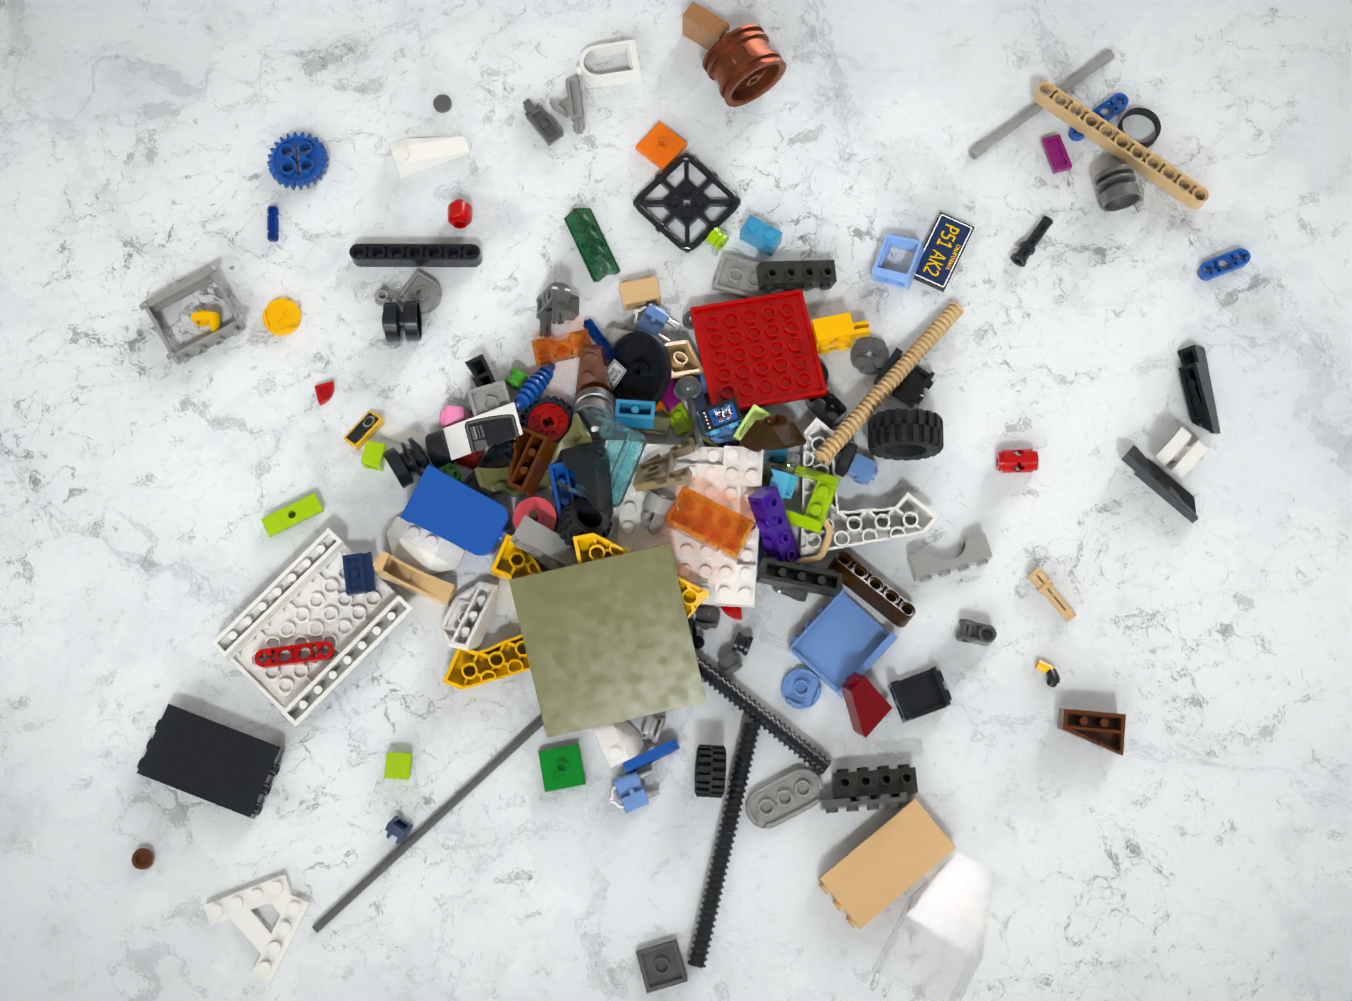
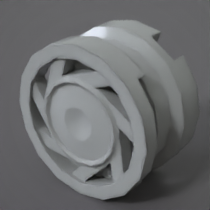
M656 714L649 715L643 730L644 734L641 738L645 740L651 739L653 743L657 744L666 717L662 715L658 717ZM658 723H660L659 728H658V731H657L656 736H655L654 734H655V732H656V730H657Z

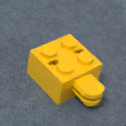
M850 312L813 319L811 323L817 352L820 355L829 354L834 350L846 351L852 347L854 339L867 337L871 334V330L868 328V321L853 323Z

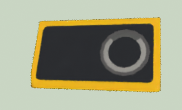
M369 411L344 437V440L359 451L366 444V441L384 424L383 419Z

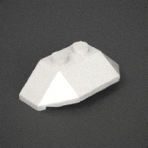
M397 516L387 532L392 556L429 575L456 569L465 554V551L455 544Z
M479 581L474 587L467 589L454 598L439 628L449 647L469 651L480 646L494 617L498 585Z

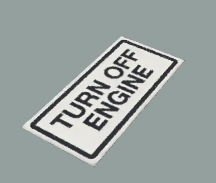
M615 359L608 367L612 391L627 371Z

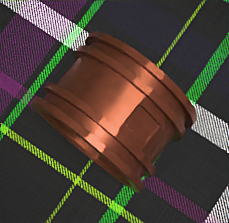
M747 24L729 32L719 39L703 58L702 66L711 80L718 83L720 95L730 107L742 106L759 98L769 91L785 73L786 63L777 51L771 49L768 44L769 37L759 24Z

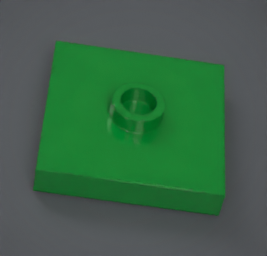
M579 744L538 751L545 793L586 785Z

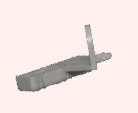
M575 76L565 80L568 99L559 104L550 100L549 104L553 110L566 118L570 115L572 122H574L572 125L573 131L579 135L583 134V130H585V122L582 121L584 120L580 81Z

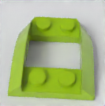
M777 464L776 466L782 467L781 471L817 482L805 515L785 510L789 524L820 534L841 479L798 465ZM773 466L765 467L763 475L771 477V468L773 469ZM762 478V486H768L770 479Z

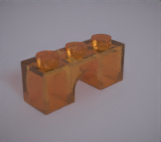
M588 329L570 332L566 339L553 341L550 337L531 341L536 365L542 366L580 357L582 345L584 343L591 344Z

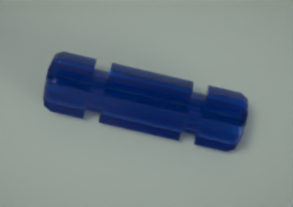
M268 206L267 239L269 242H277L279 240V234H277L278 208L277 206Z

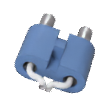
M652 302L648 307L643 306L640 309H635L633 312L635 314L634 322L637 324L635 330L652 333L660 338L663 343L670 342L669 338L660 334L663 326L668 324L677 330L680 325L669 317L670 313ZM643 309H646L643 316L638 322L637 312H641Z
M650 768L640 773H636L634 770L613 779L614 787L611 789L610 803H615L618 808H623L626 813L649 804L648 799L660 794L658 787L646 793L642 788L640 780L652 775ZM614 790H616L622 805H619L616 800H612L614 798Z

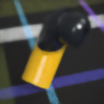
M1039 659L1035 668L1046 673L1048 686L1056 687L1057 683H1060V676L1056 668Z

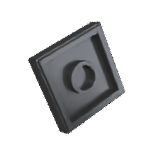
M676 939L636 951L647 993L687 982Z

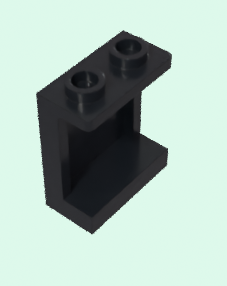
M898 348L894 350L876 376L873 384L877 385L882 377L902 357V350ZM915 366L890 395L910 408H913L915 403L919 405L925 396L922 394L926 388L929 390L935 382L933 379L935 372L931 371V373H928L919 366Z
M936 667L900 681H893L888 685L902 723L951 705L950 701L952 698L950 692L944 688L942 683L944 682L943 675L940 670L937 671Z

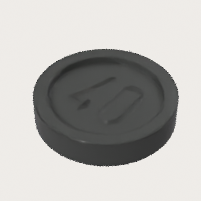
M438 95L433 101V106L437 112L445 113L451 109L452 102L447 95Z

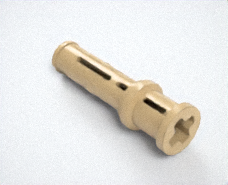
M1037 568L1026 578L1035 584L1038 588V593H1043L1067 623L1076 616V613L1073 612L1052 586L1053 581L1048 580L1041 571L1042 568Z

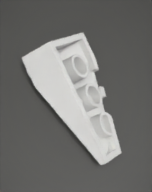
M627 720L592 728L611 770L647 752L640 734Z

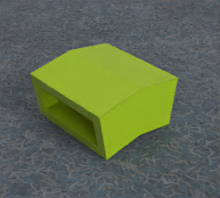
M386 752L384 778L409 780L412 754Z

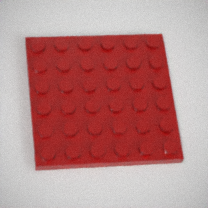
M802 289L690 307V316L710 406L735 397L739 409L742 411L751 409L753 404L758 407H765L827 396L828 392Z

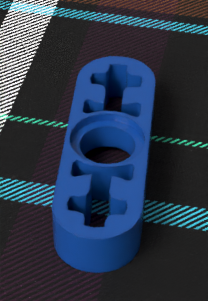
M1239 248L1208 260L1198 268L1197 275L1201 280L1209 281L1242 268L1249 262L1251 258L1250 253L1246 249ZM1238 255L1239 257H1244L1243 261L1242 259H1238L1235 262L1233 261L1238 257ZM1219 261H1226L1228 268L1220 267ZM1214 267V269L1210 273H1204L1203 271L1204 269L1209 270Z
M673 739L626 761L622 766L627 774L679 750L680 747L676 739Z

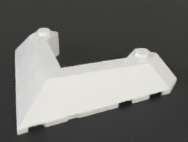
M817 417L804 431V437L807 441L803 445V467L836 477L834 460L845 449L846 444L829 461L828 465L819 463L814 453L834 431ZM807 478L802 480V515H805L817 484L816 481ZM836 491L826 517L833 527V537L828 551L926 533L939 517L909 492L895 507L839 511ZM824 526L820 534L801 528V556L819 553L826 533Z

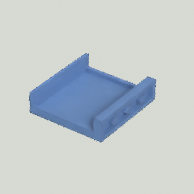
M844 589L837 596L830 597L831 603L827 607L823 605L816 612L818 617L813 622L809 620L802 628L804 632L800 636L796 634L789 642L791 645L789 651L842 699L844 696L841 685L845 682L846 678L854 671L865 675L898 638L892 632L889 634L844 594Z

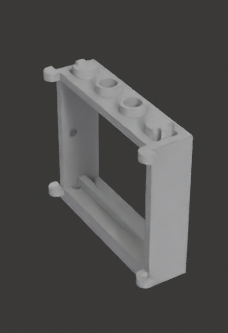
M215 266L206 268L139 305L141 311L144 309L147 311L169 352L166 355L167 359H173L177 365L183 362L187 363L192 357L207 352L214 345H220L231 336H237L246 329L242 322L245 319L243 316L238 315L215 274L217 271ZM215 282L236 321L175 353L155 313Z

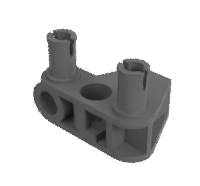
M554 282L549 284L536 299V318L540 320L539 336L543 337V334L544 337L551 336V321L553 324H556L557 321V325L564 324V321H573L579 315V297L571 294L570 287L565 283Z

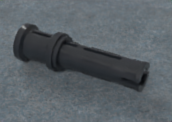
M1043 216L1027 240L1020 243L1017 252L1010 257L1014 264L1019 267L1026 265V260L1035 253V246L1053 224L1051 218Z

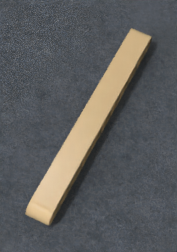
M1043 81L1038 85L1033 94V99L1038 105L1123 163L1131 165L1133 170L1189 208L1199 209L1209 197L1208 190L1052 83Z

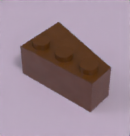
M521 427L523 434L517 436L516 441L513 442L514 454L513 461H510L507 485L516 491L534 497L558 444L549 437Z

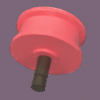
M530 497L517 505L513 514L515 529H517L526 515L556 532L558 518L550 502L540 497Z

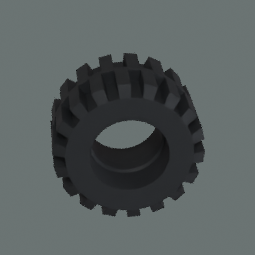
M576 498L574 501L571 500L565 507L557 523V531L561 533L559 536L565 540L564 543L572 546L571 548L575 550L573 536L595 533L606 539L612 529L613 521L610 520L612 517L595 511L587 498H582L581 500Z
M699 744L695 762L694 791L696 797L722 798L726 780V749L720 745Z

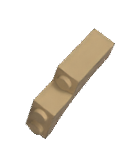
M384 551L381 552L380 556L377 555L374 560L373 567H375L374 570L380 578L403 586L408 592L448 607L451 606L457 591V587L454 584L422 572Z

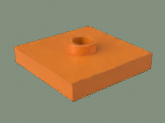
M659 121L635 146V149L664 171L681 154L688 143Z

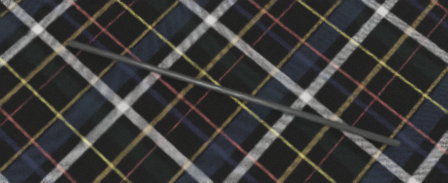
M542 716L313 925L312 928L315 932L318 933L540 729L544 725Z

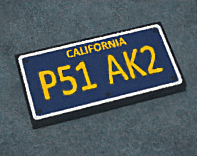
M940 212L923 247L924 252L914 279L944 292L975 227Z

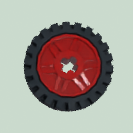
M545 396V398L541 399L539 397L522 412L520 425L549 437L558 444L572 425L574 410L562 398Z

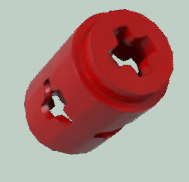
M1017 449L1002 450L996 453L997 471H1002V473H1031L1033 470H1038L1039 459L1037 451Z

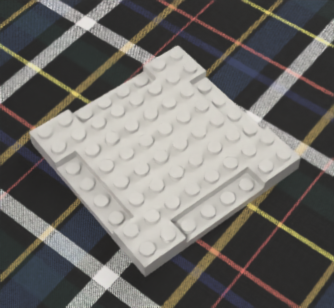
M606 440L605 450L610 462L614 512L610 519L613 521L612 529L606 539L630 552L670 543L677 575L710 592L700 605L755 608L759 529L757 528L747 497L762 487L764 449L754 452L739 446H724V448H698L695 446V452L676 458L674 471L689 466L692 471V480L690 483L663 487L676 495L677 502L671 515L667 516L661 531L656 535H652L648 532V527L640 521L644 506L643 501L648 490L636 492L633 486L636 465L657 454L663 456L669 453L670 448L675 445Z

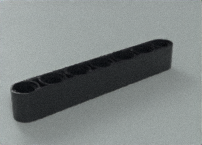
M354 244L349 251L354 264L359 267H477L482 263L480 249L475 244ZM363 253L361 257H356L357 254ZM382 253L380 257H375L376 254ZM397 253H400V254H401V255H400L399 257H397V258L393 257V256H394L395 254H397ZM416 253H419V254H420V255H419L418 257H416V258L412 257V256H413L414 254H416ZM435 253L439 254V255H438L437 257H435V258H432V257H431V256H432L433 254H435ZM454 253L458 254L455 258L450 257ZM471 254H477L474 258L469 257Z

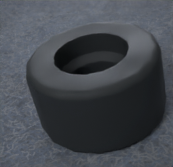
M444 430L426 436V449L434 466L440 468L445 464L455 463L456 459L451 460Z

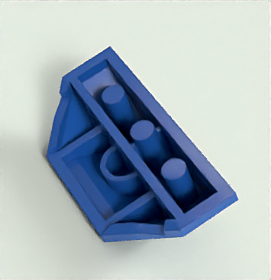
M563 462L548 465L558 521L571 500L586 498L584 496L585 489L573 479L575 474L572 470H567Z

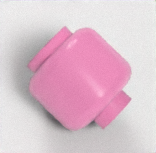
M447 405L444 410L440 411L439 423L443 425V428L467 420L469 416L468 413H465L462 406Z

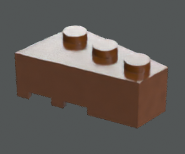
M584 343L580 353L575 399L580 391L594 386L604 388L612 394L604 346Z
M1059 708L1058 729L1123 756L1126 714Z

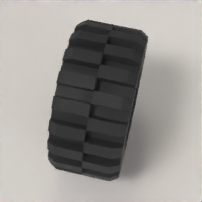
M896 408L877 412L868 420V449L876 457L897 461L927 459L939 454L944 447L943 420L936 412L933 413L930 410L920 408Z

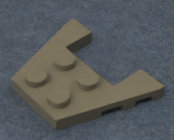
M693 437L687 439V444L679 448L677 445L671 447L670 452L663 456L657 454L636 465L633 482L636 492L690 483L692 480L690 467L674 471L676 458L695 452Z

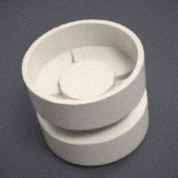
M1183 427L1171 437L1154 457L1163 466L1174 460L1175 463L1170 472L1179 479H1182L1188 472L1191 473L1203 460L1202 456L1208 450V447L1199 440L1190 446L1186 445L1192 434Z

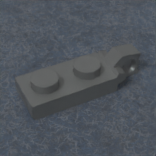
M529 98L523 102L527 120L548 146L564 136L562 130L542 106H534Z

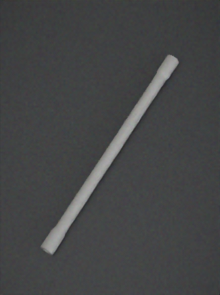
M1111 50L1105 51L1058 88L1066 93L1093 72L1113 60L1115 57L1114 53ZM1035 103L986 140L981 141L968 151L970 157L974 160L988 151L990 147L1044 108Z

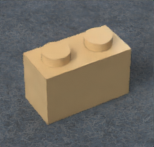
M645 276L640 280H625L619 283L624 312L640 309L643 306L648 307L651 302L655 305L661 304L656 276Z

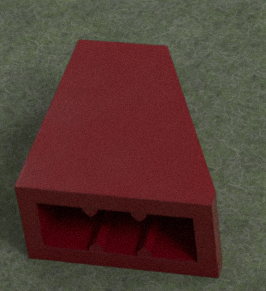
M854 671L846 678L841 688L853 730L866 738L892 707L864 675Z

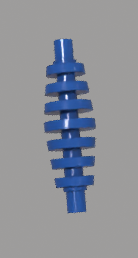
M549 363L547 367L542 366L524 382L514 398L517 412L521 408H527L544 393L554 376L553 371L556 367L553 363Z

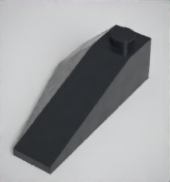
M587 442L561 450L559 453L567 470L573 471L575 474L573 479L585 489L584 495L595 511L612 517L614 512L610 462L605 448L599 444L595 445Z

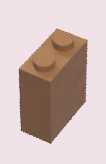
M692 2L683 14L682 34L709 51L719 39L729 33L730 24L697 3Z

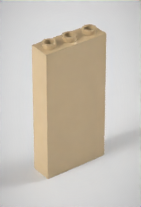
M914 799L819 878L821 882L819 886L826 895L828 893L834 898L832 902L839 911L843 909L848 915L846 917L848 923L853 928L861 929L956 849V847L918 801Z

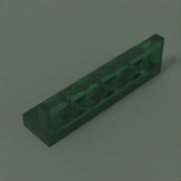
M574 208L564 220L593 282H600L606 275L618 274L620 269L591 208ZM583 214L587 215L589 221L584 218ZM598 246H600L603 249L604 253L601 250H599ZM606 262L611 265V268H608Z

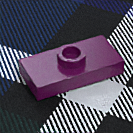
M1060 134L1043 138L1041 143L1053 174L1070 170L1072 164Z

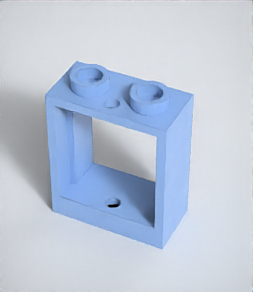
M886 233L871 272L873 281L909 290L924 252L923 242L916 238H905L896 233ZM891 247L915 253L907 274L883 268Z

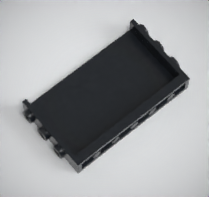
M168 704L162 719H159L156 723V732L153 738H150L146 745L147 751L145 756L138 762L137 773L253 819H255L256 815L259 816L263 809L262 801L270 793L273 776L276 777L280 770L279 762L285 749Z

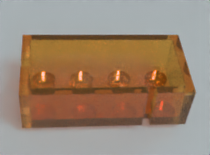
M683 486L675 500L676 507H671L664 520L665 525L716 552L720 549L722 555L738 562L756 528V522Z

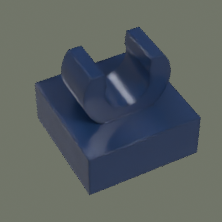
M396 815L385 828L387 831L386 837L389 839L394 835L397 837L396 844H399L411 832L413 825Z

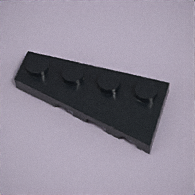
M510 440L495 444L489 449L483 460L476 465V468L510 467V461H513L514 454L513 444ZM473 471L463 482L487 495L479 486L475 471Z

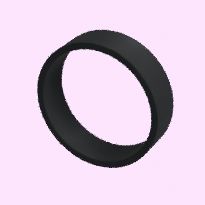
M1139 107L1128 110L1121 118L1118 129L1124 132L1123 120L1128 116L1142 115L1147 117L1155 126L1156 136L1148 142L1138 143L1146 148L1150 147L1156 141L1161 131L1159 118L1154 112L1146 108Z

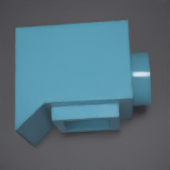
M771 468L773 476L769 486L778 488L782 501L784 498L791 499L798 476Z

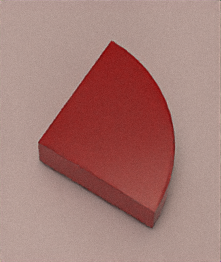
M333 381L314 386L319 405L327 403L332 398L335 391Z
M720 606L727 616L734 620H742L741 607Z

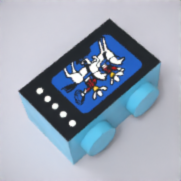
M735 397L696 412L704 435L708 433L710 436L721 433V428L727 426L728 429L735 428L743 420Z

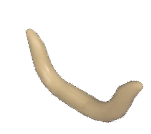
M825 519L823 525L826 533L819 553L812 557L799 559L797 564H815L826 556L833 537V527L827 519Z

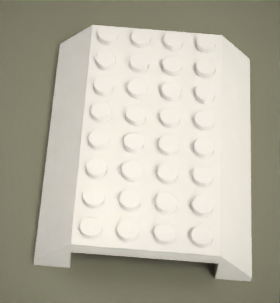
M329 528L211 643L295 727L413 610L404 599L397 595L376 574L377 592L347 596L342 555L355 553ZM328 641L335 647L334 657L326 661L261 668L254 660L256 652L266 648ZM316 646L313 647L315 650V657H317L316 653L321 652L326 656L327 652L330 651V649L327 648V646H324L323 650L318 651L316 650ZM303 648L300 651V657L302 659L308 658L311 653L310 649ZM282 651L279 657L280 660L284 662L289 660L290 652ZM273 652V657L263 654V658H260V661L265 664L267 659L275 660V652Z

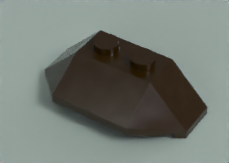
M776 414L774 417H764V419L756 420L740 440L739 445L754 452H759L763 449L780 450L804 445L807 440L794 422L787 420V417L784 415Z

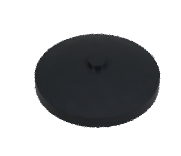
M635 331L626 334L614 346L608 362L609 367L615 359L627 370L612 393L616 399L654 401L656 405L666 394L671 381L672 365L669 352L662 340L652 333Z

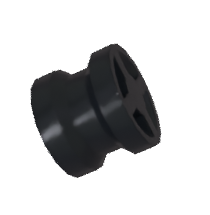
M738 632L732 651H740L744 656H747L754 637H746L743 633Z

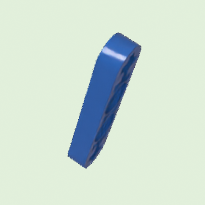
M1117 93L1092 111L1108 122L1125 110L1129 102L1128 97L1123 93ZM1116 101H1118V102H1119V101H1122V102H1123L1122 104L1119 103L1118 105H1116L1115 108L1113 107V106L1115 105ZM1101 109H1107L1110 115H1102ZM1070 127L1068 136L1072 141H1081L1085 138L1081 133L1075 134L1074 131L1076 130Z

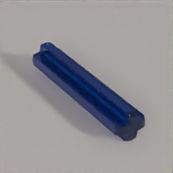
M592 319L584 320L583 327L595 344L604 346L606 359L608 361L616 359L617 353Z

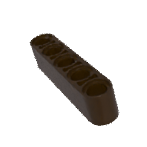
M838 552L829 564L828 569L843 574L842 583L897 627H905L915 615L916 609L909 601L848 553Z

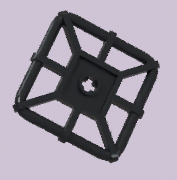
M689 153L679 156L664 171L656 174L655 179L633 200V206L656 227L655 230L658 233L661 232L675 246L685 251V253H690V251L696 249L706 240L714 228H719L741 205V199L738 198L736 193L724 184L715 172L712 173L698 159L689 155ZM684 163V180L675 188L666 178ZM689 163L708 178L699 188L689 180ZM659 184L670 192L663 200H643ZM714 184L730 199H710L703 192ZM684 200H690L691 206H683ZM645 207H663L670 215L660 222ZM710 207H728L715 221H711L704 215ZM699 218L707 228L690 243V226ZM675 219L685 227V243L667 228Z

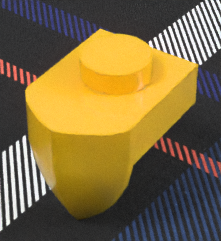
M199 310L191 313V321L196 327L211 326V332L214 333L219 329L221 315L216 312Z

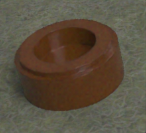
M145 848L136 850L132 856L133 866L141 870L149 869L155 860L153 852Z

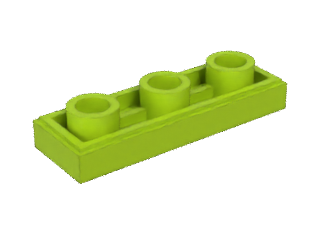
M313 493L262 518L261 521L268 536L271 538L324 512L317 495Z

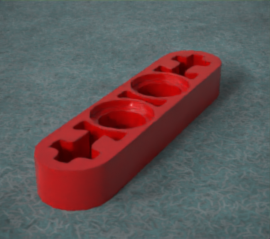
M328 641L266 648L256 652L254 660L261 668L326 661L334 657L335 647ZM316 646V650L318 651L323 650L324 646H327V648H329L330 651L327 652L326 656L321 652L316 653L317 657H315V650L313 647ZM303 648H309L311 652L310 656L306 659L300 657V651ZM282 651H289V660L281 661L279 658ZM273 652H275V660L267 659L265 664L260 661V658H263V654L273 657Z

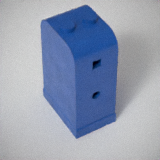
M428 464L400 518L472 554L486 556L496 552L499 545L504 541L506 534L509 535L510 532L507 530L512 522V512L501 502L452 477L440 468Z

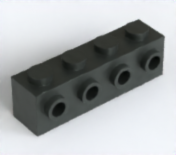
M834 260L761 261L756 268L759 290L765 289L766 292H772L776 289L792 291L799 288L803 291L812 290L813 288L829 290L837 282Z
M766 557L759 563L756 582L835 597L840 594L843 574L836 573L832 569L821 570L816 569L817 567L812 565L801 566L797 565L796 562H781L776 558Z
M909 764L897 765L896 769H889L888 765L877 766V770L870 771L869 767L856 768V772H849L848 769H837L836 773L831 775L834 799H853L861 796L875 797L882 794L899 795V793L903 792L916 794L918 792L915 767H910Z

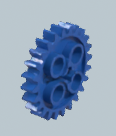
M294 132L293 137L287 134V139L280 137L281 143L274 142L276 148H270L272 154L267 155L270 160L267 161V164L270 167L269 171L273 179L277 180L279 185L283 184L286 189L290 185L292 190H295L296 186H298L302 190L303 185H306L309 189V183L311 182L316 185V178L322 180L320 174H326L324 168L329 167L326 162L329 158L326 155V148H324L322 142H319L317 137L313 138L310 133L306 137L304 132L298 136ZM296 147H298L299 159H297ZM297 163H299L300 172H301L300 175H298L299 169H298V167H297V165H296Z

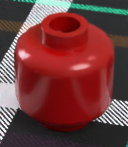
M457 199L448 205V222L457 229L466 228L472 221V207L468 202Z

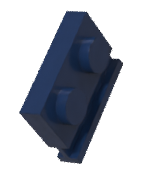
M372 552L342 555L346 595L377 592Z

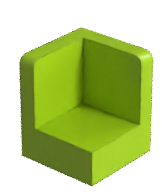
M366 441L361 459V464L364 468L383 472L386 459L382 453L388 450L386 444Z

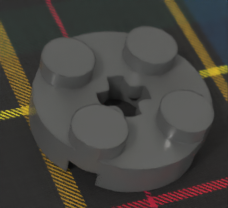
M871 336L859 338L853 345L850 353L852 365L865 375L879 373L889 359V350L885 341ZM872 352L875 356L869 360L864 354Z

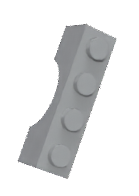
M983 534L966 539L963 543L961 555L955 559H939L929 550L909 555L907 561L913 580H920L922 583L931 580L932 576L939 575V577L950 575V571H966L970 569L969 566L975 564L977 567L988 564L993 555L986 535Z

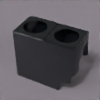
M827 390V396L807 399L806 406L832 430L845 419L847 408L833 393L831 394ZM815 399L824 400L825 408L823 410L813 402ZM834 412L838 415V418L831 420L826 414Z

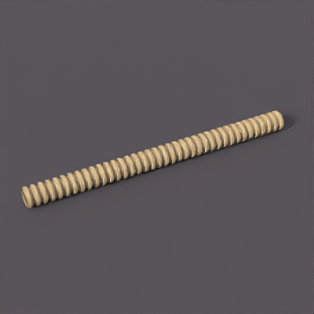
M953 301L949 303L935 321L918 337L917 341L910 346L877 385L871 389L870 393L863 398V401L837 427V430H834L833 434L815 451L814 456L819 463L823 465L829 464V461L847 444L848 440L863 426V423L873 415L874 411L899 386L900 382L907 377L946 331L952 327L953 323L964 313L960 304Z

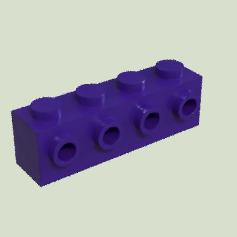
M773 486L760 487L747 498L767 556L776 558L781 562H795L800 558V554L778 488Z

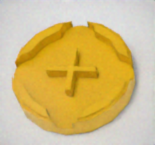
M286 298L271 301L262 314L263 323L267 330L278 336H285L295 332L302 320L301 311L297 304Z

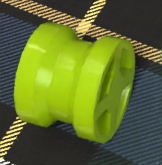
M718 227L714 228L706 238V242L712 244L716 251L721 250L729 240V236L721 233V229Z

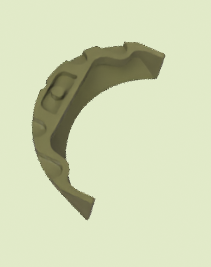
M578 413L574 415L569 431L558 443L548 465L563 462L559 453L561 450L587 442L592 443V438ZM477 467L474 469L479 486L488 495L495 497L497 494H509L512 497L522 495L521 492L507 485L510 467ZM548 467L536 492L551 487Z

